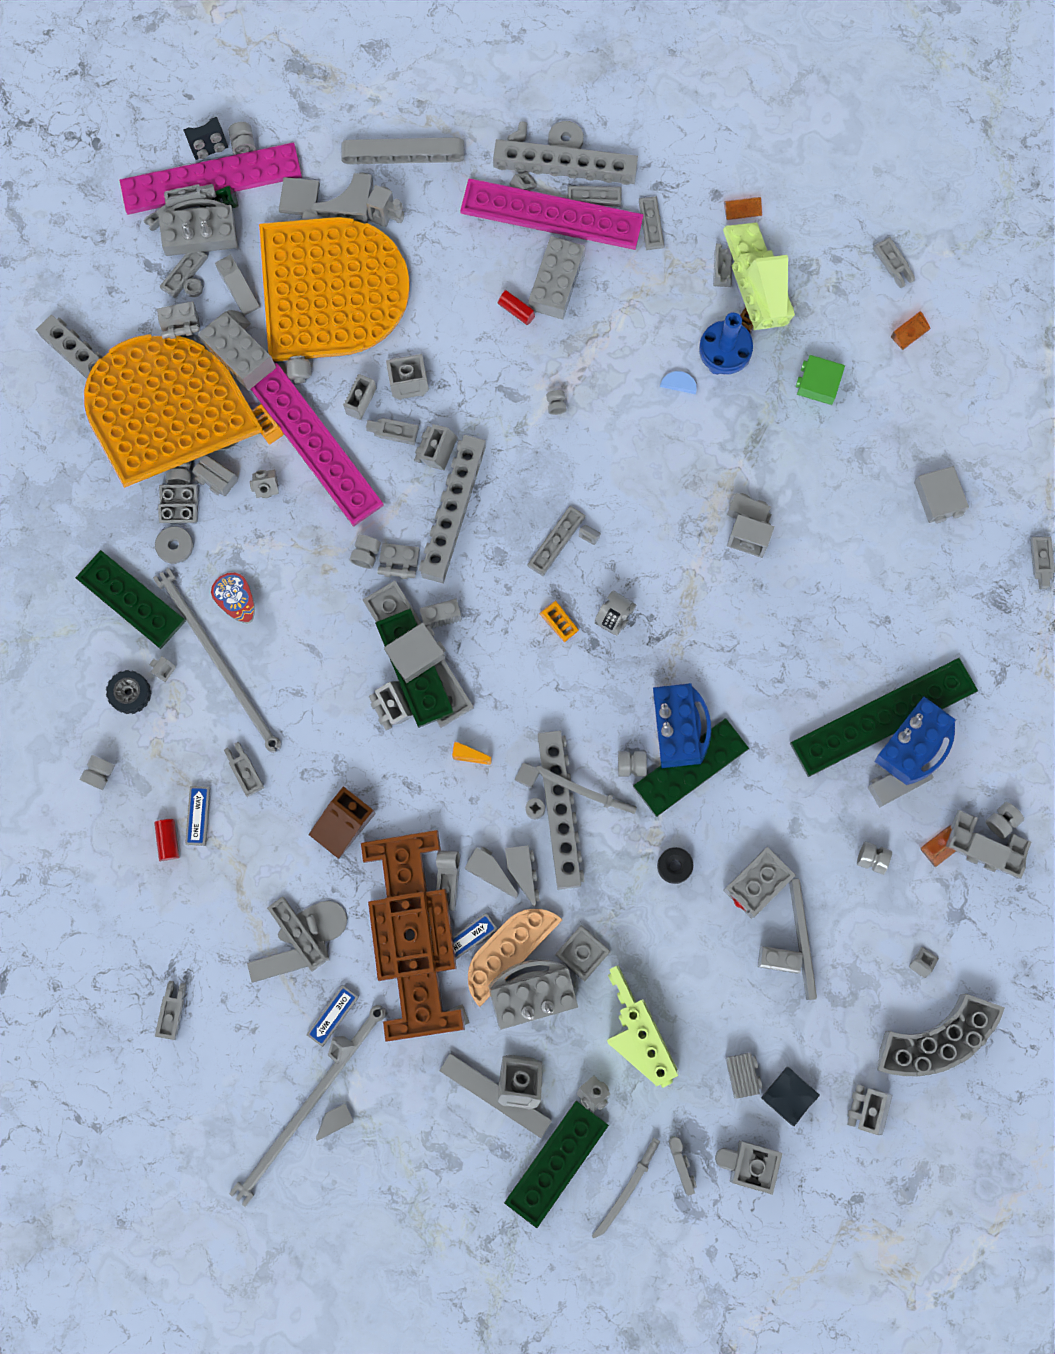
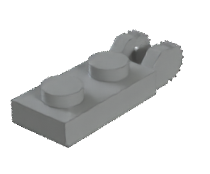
M890 237L873 247V250L900 288L906 285L900 274L901 272L904 273L908 282L915 281L908 263Z
M237 742L235 743V748L239 752L240 757L234 759L231 750L228 748L224 749V752L246 797H249L264 789V786L249 757L242 749L240 743Z
M174 981L168 982L165 996L162 999L155 1037L176 1040L184 1004L183 998L185 996L186 983L180 984L177 998H171L174 990Z
M674 1136L669 1140L670 1150L685 1194L689 1196L695 1194L694 1188L697 1186L693 1175L689 1176L687 1168L690 1165L686 1155L682 1156L683 1144L679 1138Z

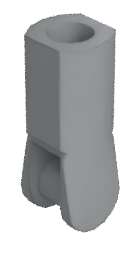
M165 204L156 212L148 215L144 219V223L150 226L149 229L151 231H155L160 226L158 213L165 212L172 206L167 207Z

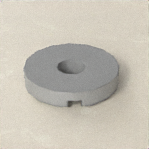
M561 121L551 127L548 143L551 146L581 149L583 145V132L576 123ZM563 136H569L571 139L569 141H563L561 138Z
M176 526L168 527L158 534L155 540V550L164 562L177 564L185 561L191 555L193 550L192 538L183 528ZM177 541L179 542L178 548L170 549V543Z

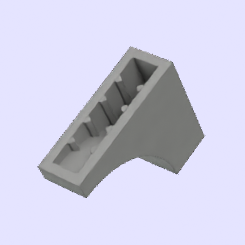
M363 172L359 174L354 173L350 185L340 196L330 201L313 203V213L324 218H351L357 222L368 223L369 214L366 203L373 189L372 175Z

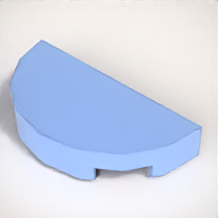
M674 371L667 374L660 384L662 388L696 394L694 379L682 371Z

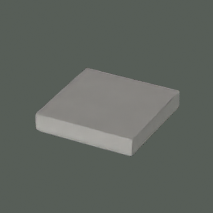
M284 177L279 213L303 215L304 211L313 213V203H317L319 181Z
M580 925L555 956L585 982L611 951Z

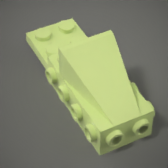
M757 222L725 226L723 232L734 260L731 266L750 320L752 321L753 329L760 330L788 325L789 321L795 316L794 308L788 297V256H774L772 250L767 251Z
M619 966L609 969L611 974L608 977L612 985H617L620 991L617 993L621 1004L625 1003L627 1006L620 1010L619 1019L623 1027L627 1026L628 1029L607 1039L608 1044L656 1086L661 1085L663 1088L672 1084L673 1078L677 1077L679 1072L644 999L638 1002L635 1001Z

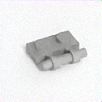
M382 543L379 561L386 564V567H378V574L385 575V577L398 576L402 579L415 578L416 571H411L409 568L417 567L419 547ZM393 565H401L403 569H394Z

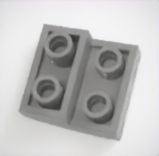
M198 484L159 485V523H196L198 517Z

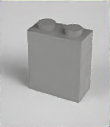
M954 466L920 475L914 482L929 523H941L946 521V518L952 516L953 518H959L969 508Z
M424 623L419 624L384 647L386 654L406 683L445 659L443 652L446 650L440 641H435L433 630L430 626L426 627Z

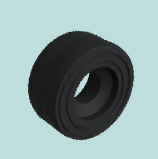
M678 847L665 850L657 863L659 875L663 880L671 884H679L687 880L692 874L694 866L691 855L686 850ZM673 860L679 861L681 864L680 870H671L670 862Z

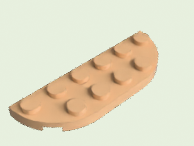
M543 909L520 911L510 917L477 951L469 966L468 986L474 1001L479 1007L490 997L489 984L509 967L523 962L561 923L562 919L559 916Z

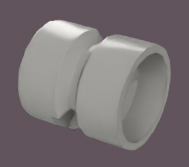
M237 122L228 128L234 155L256 150L249 123Z
M191 461L167 470L166 483L170 485L190 484L191 473L188 470L191 468Z
M358 535L355 542L356 549L352 551L349 559L350 562L363 568L372 569L376 560L374 554L378 553L381 542L370 536Z
M618 751L619 777H629L631 773L635 777L646 776V751H635L634 754H631L629 751Z
M91 755L87 763L89 768L83 771L79 780L103 790L108 781L106 776L111 775L115 765Z
M1005 802L997 809L998 814L993 813L986 820V824L995 835L1005 839L1012 832V827L1016 828L1024 821V817L1015 806Z
M865 841L859 852L857 865L866 869L872 867L873 871L884 875L889 866L892 851L883 847L877 849L876 845Z

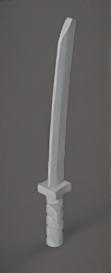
M541 766L536 767L542 777L587 798L603 803L606 808L611 806L632 814L636 812V806L612 799L613 796L611 795L605 796L589 790Z
M653 1137L641 1162L637 1163L636 1171L612 1209L593 1233V1238L605 1233L634 1191L644 1172L648 1171L649 1168L647 1166L660 1143L658 1139Z

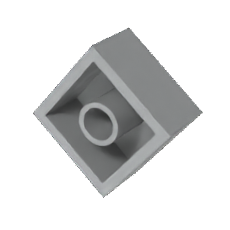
M738 514L727 547L763 558L774 526L767 521H757L749 515Z

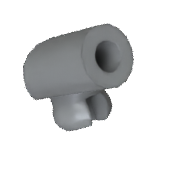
M519 122L518 131L509 135L508 141L523 142L526 139L527 123Z

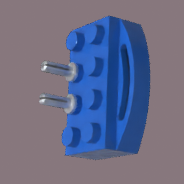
M692 683L653 687L662 768L701 764L711 739V720L703 698L692 686ZM696 702L701 703L707 721V734L704 743L699 742L701 720L695 705Z
M923 697L878 754L874 762L905 785L925 779L935 772L948 756L954 742L956 719ZM944 738H948L949 743L941 759L927 771H922L921 767L925 766L936 756Z

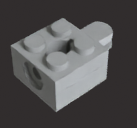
M740 1140L737 1151L728 1148H721L717 1151L715 1155L716 1164L723 1169L732 1171L731 1183L773 1195L782 1158L781 1152Z

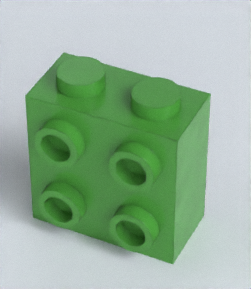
M809 355L808 360L803 361L800 370L803 371V376L798 377L795 386L799 388L797 395L832 405L836 398L845 365Z

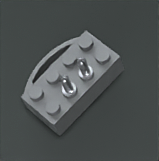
M193 199L178 203L165 212L158 213L162 248L166 256L238 248L234 213L231 205H225L208 199ZM196 206H207V207H208V208H191V209H187V208L196 207Z
M537 959L515 964L500 973L488 986L500 1030L578 1008L569 969L564 964L556 961ZM549 966L548 970L527 972L512 980L505 981L507 976L525 967Z

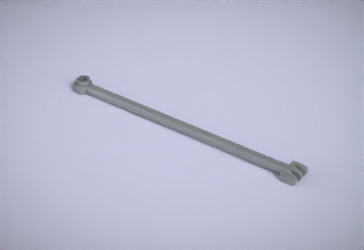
M169 568L166 569L169 575L167 578L161 572L162 581L157 576L153 577L160 589L165 587L265 740L266 749L269 752L275 753V748L269 746L271 741H275V747L280 750V740L272 735L173 583L176 578Z
M376 1005L370 1009V1016L351 1040L355 1046L342 1065H338L336 1062L332 1065L242 1185L238 1182L231 1190L229 1195L232 1197L236 1194L237 1190L240 1192L236 1197L238 1202L243 1196L247 1197L242 1203L244 1207L254 1196L251 1192L253 1187L376 1023L385 1018L386 1010L384 1008L380 1010L382 1006ZM377 1009L381 1011L379 1017L374 1016V1011Z

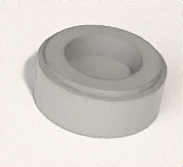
M190 278L184 283V291L189 297H198L203 291L201 282L196 278Z

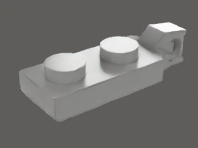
M198 184L165 191L164 197L168 207L193 199L209 200L215 198L216 194L213 184L205 186Z
M385 418L378 419L377 422L367 420L366 431L373 432L374 436L415 445L419 429L418 425Z
M1032 537L1030 542L1033 574L1035 579H1038L1039 589H1047L1050 587V579L1053 578L1055 573L1052 538Z

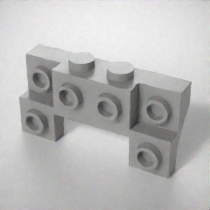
M958 810L951 825L952 831L946 847L967 856L966 860L971 863L977 864L980 862L985 864L984 868L989 871L995 872L1000 870L1021 879L1026 868V858L1031 841L1011 834L1005 846L978 833H973L978 818Z

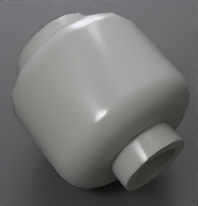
M305 356L290 357V360L286 363L287 377L290 380H294L295 384L306 383L305 379L311 377L310 361L305 359Z

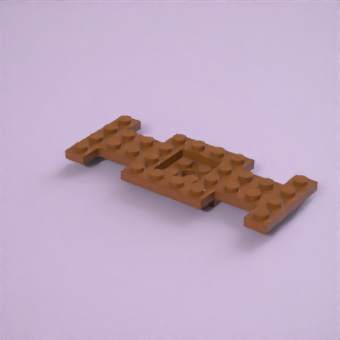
M434 830L361 843L364 863L380 860L383 863L387 898L368 901L378 981L397 978L402 1019L383 1021L385 1042L465 1030L462 1009L443 1012L438 972L457 969L446 889L427 892L422 853L441 850L438 831ZM409 929H413L415 932V937L411 941L407 940L405 936L406 931Z

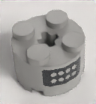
M613 590L607 597L610 601H607L605 604L603 603L595 618V624L618 636L621 630H624L629 620L627 618L629 614L634 612L637 605Z

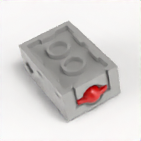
M766 847L723 891L734 901L736 907L741 908L752 919L796 875Z

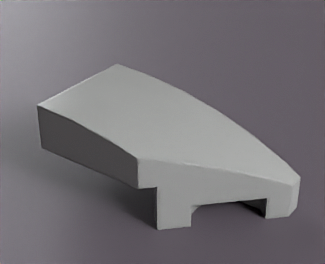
M346 1104L325 1113L319 1132L316 1135L317 1141L353 1123Z

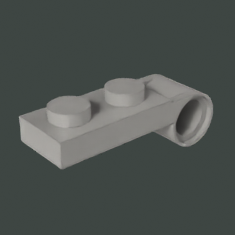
M440 850L436 857V866L438 868L436 890L446 889L449 910L455 911L460 854L457 851Z

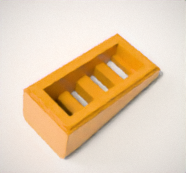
M262 404L252 410L255 417L264 412L257 420L262 427L260 433L268 444H272L284 435Z
M557 601L552 602L539 613L563 642H566L579 631ZM555 609L556 612L549 616L548 613ZM560 615L561 618L554 622L553 619ZM565 621L566 624L559 629L558 625ZM570 626L571 630L564 635L562 632Z
M454 741L452 753L454 760L486 765L491 764L492 759L490 756Z

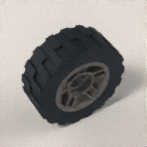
M133 670L120 671L118 674H114L112 679L108 681V686H106V697L109 704L121 713L135 714L138 711L140 712L148 705L147 703L151 699L150 684L141 674ZM131 689L132 693L130 695H126L125 692H128Z

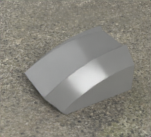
M422 354L386 360L392 397L399 400L415 396L423 397L429 390Z
M503 1056L498 1102L503 1106L526 1108L527 1110L538 1107L541 1101L542 1062L529 1057Z

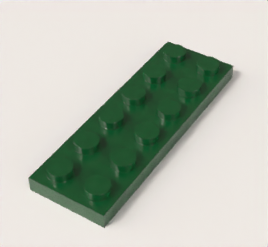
M101 550L75 577L159 649H162L186 622L184 618Z
M411 608L375 622L385 647L418 626ZM392 663L418 728L454 714L435 666H432L406 683Z
M725 718L711 728L709 748L701 764L662 768L660 765L634 784L633 787L655 817H658L748 751L749 747ZM707 732L700 736V743L705 742Z
M575 1101L509 1194L504 1204L535 1228H538L609 1125L578 1101Z

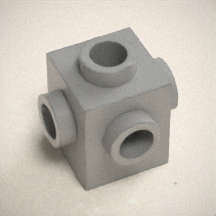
M275 469L268 471L259 470L252 474L250 488L252 492H255L256 498H269L272 495L279 494Z
M594 1075L578 1089L577 1095L580 1098L581 1104L593 1113L596 1109L602 1110L609 1103L607 1100L610 1093L607 1085L604 1082H600Z

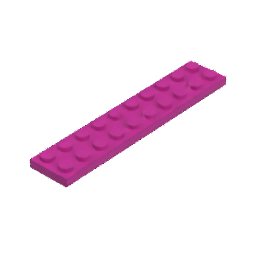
M293 142L120 179L119 181L125 211L129 215L161 208L166 204L165 191L198 184L200 186L213 184L215 191L230 186L236 192L283 182L284 177L302 178Z
M470 178L467 182L460 213L464 215L636 250L644 215Z
M276 363V368L250 390L275 420L283 434L354 527L383 507L384 504Z

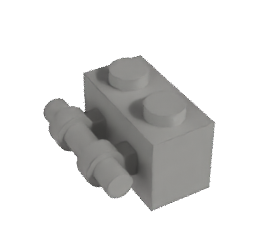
M375 185L366 203L370 221L387 227L390 219L395 220L397 223H402L404 212L402 211L403 206L400 200H393L392 191L387 187Z
M193 301L157 309L163 339H175L176 336L185 334L189 336L192 333L199 332V317Z
M433 424L432 427L427 426L426 431L423 432L421 444L415 451L414 461L418 463L423 461L429 467L445 470L458 437L449 428Z
M399 681L389 682L369 696L372 702L370 705L372 709L376 710L379 716L378 721L380 725L383 724L385 730H389L392 728V725L401 724L413 717Z
M857 1084L856 1091L852 1094L851 1110H848L847 1114L849 1116L847 1125L855 1127L858 1119L860 1120L858 1129L875 1135H883L892 1095L869 1088L867 1094L863 1095L865 1087ZM861 1101L864 1102L862 1114L859 1113Z

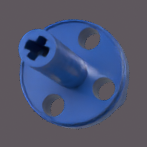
M729 313L725 320L710 325L701 337L699 354L705 366L713 374H733L741 371L749 364L753 352V341L749 331L741 325L742 318L738 313ZM706 338L713 339V342L706 341ZM739 354L746 355V358H741ZM719 361L722 365H716L714 362Z

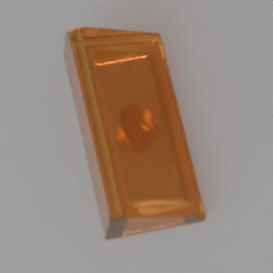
M761 197L724 201L726 220L762 216Z
M920 311L892 333L891 338L904 350L931 328Z
M951 825L920 848L935 867L956 852L946 847L952 831Z

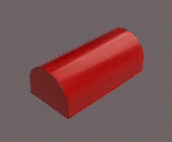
M507 290L502 293L498 300V305L525 325H529L535 318L534 310Z
M164 819L155 821L159 861L179 859L175 820Z

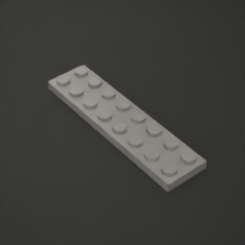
M396 581L363 599L375 622L411 608L417 625L421 624V621ZM444 659L434 666L454 714L437 720L440 728L474 709Z

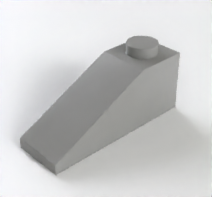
M229 255L215 262L221 278L242 314L245 316L259 309L260 306L233 257Z
M931 774L921 781L905 785L893 775H888L884 778L880 775L871 780L872 784L868 789L880 808L932 780L934 777Z
M476 847L465 866V870L517 899L518 893L495 858L491 856L492 852L484 847L481 850Z

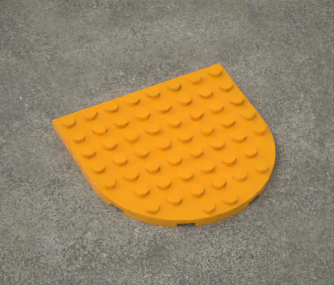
M342 217L259 224L268 354L272 357L273 362L288 361L293 356H305V359L344 356L362 352L381 342L398 325L406 310L409 299V275L404 258L395 243L385 233L368 223L364 224L351 218Z
M151 334L123 341L109 349V353L102 359H98L86 380L84 405L88 422L124 488L252 437L262 431V427L229 370L215 355L206 350L205 346L188 338L176 336L175 339H163L162 336H151Z

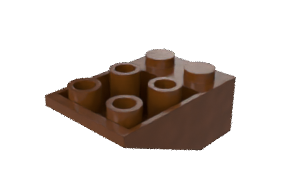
M343 786L329 803L308 835L340 859L376 813Z

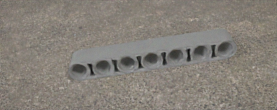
M461 138L345 140L341 144V161L345 164L461 162L464 160V141Z

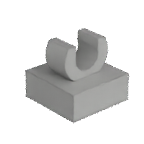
M162 656L159 661L153 658L149 664L153 667L151 673L164 682L167 681L176 668L175 665Z

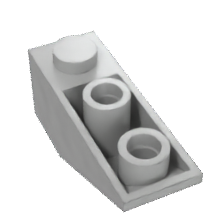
M529 845L505 848L508 871L530 903L536 906V901L540 900L538 889H534L533 882L537 881L536 869L532 870L531 862H534L533 850H529Z

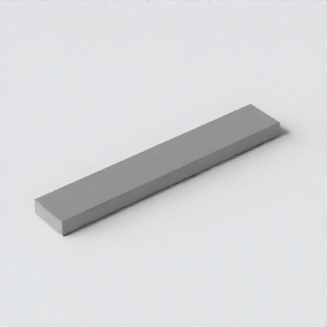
M792 879L789 882L798 948L799 952L803 953L801 968L806 1000H814L817 998L801 885L799 879Z
M451 1053L439 1070L539 1138H542L552 1120L534 1108L527 1110L526 1108L501 1105L498 1102L499 1085Z

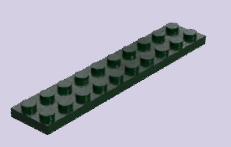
M957 658L789 744L807 777H810L895 734L923 697L943 710L978 692V689L960 658Z

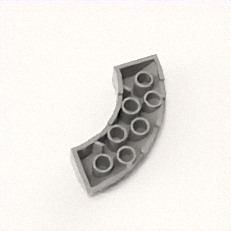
M960 994L951 1013L940 1024L930 1030L911 1035L885 1031L879 1050L878 1071L899 1076H925L947 1071L965 1062L985 1045L990 1035L998 1026L1005 1007L968 994Z

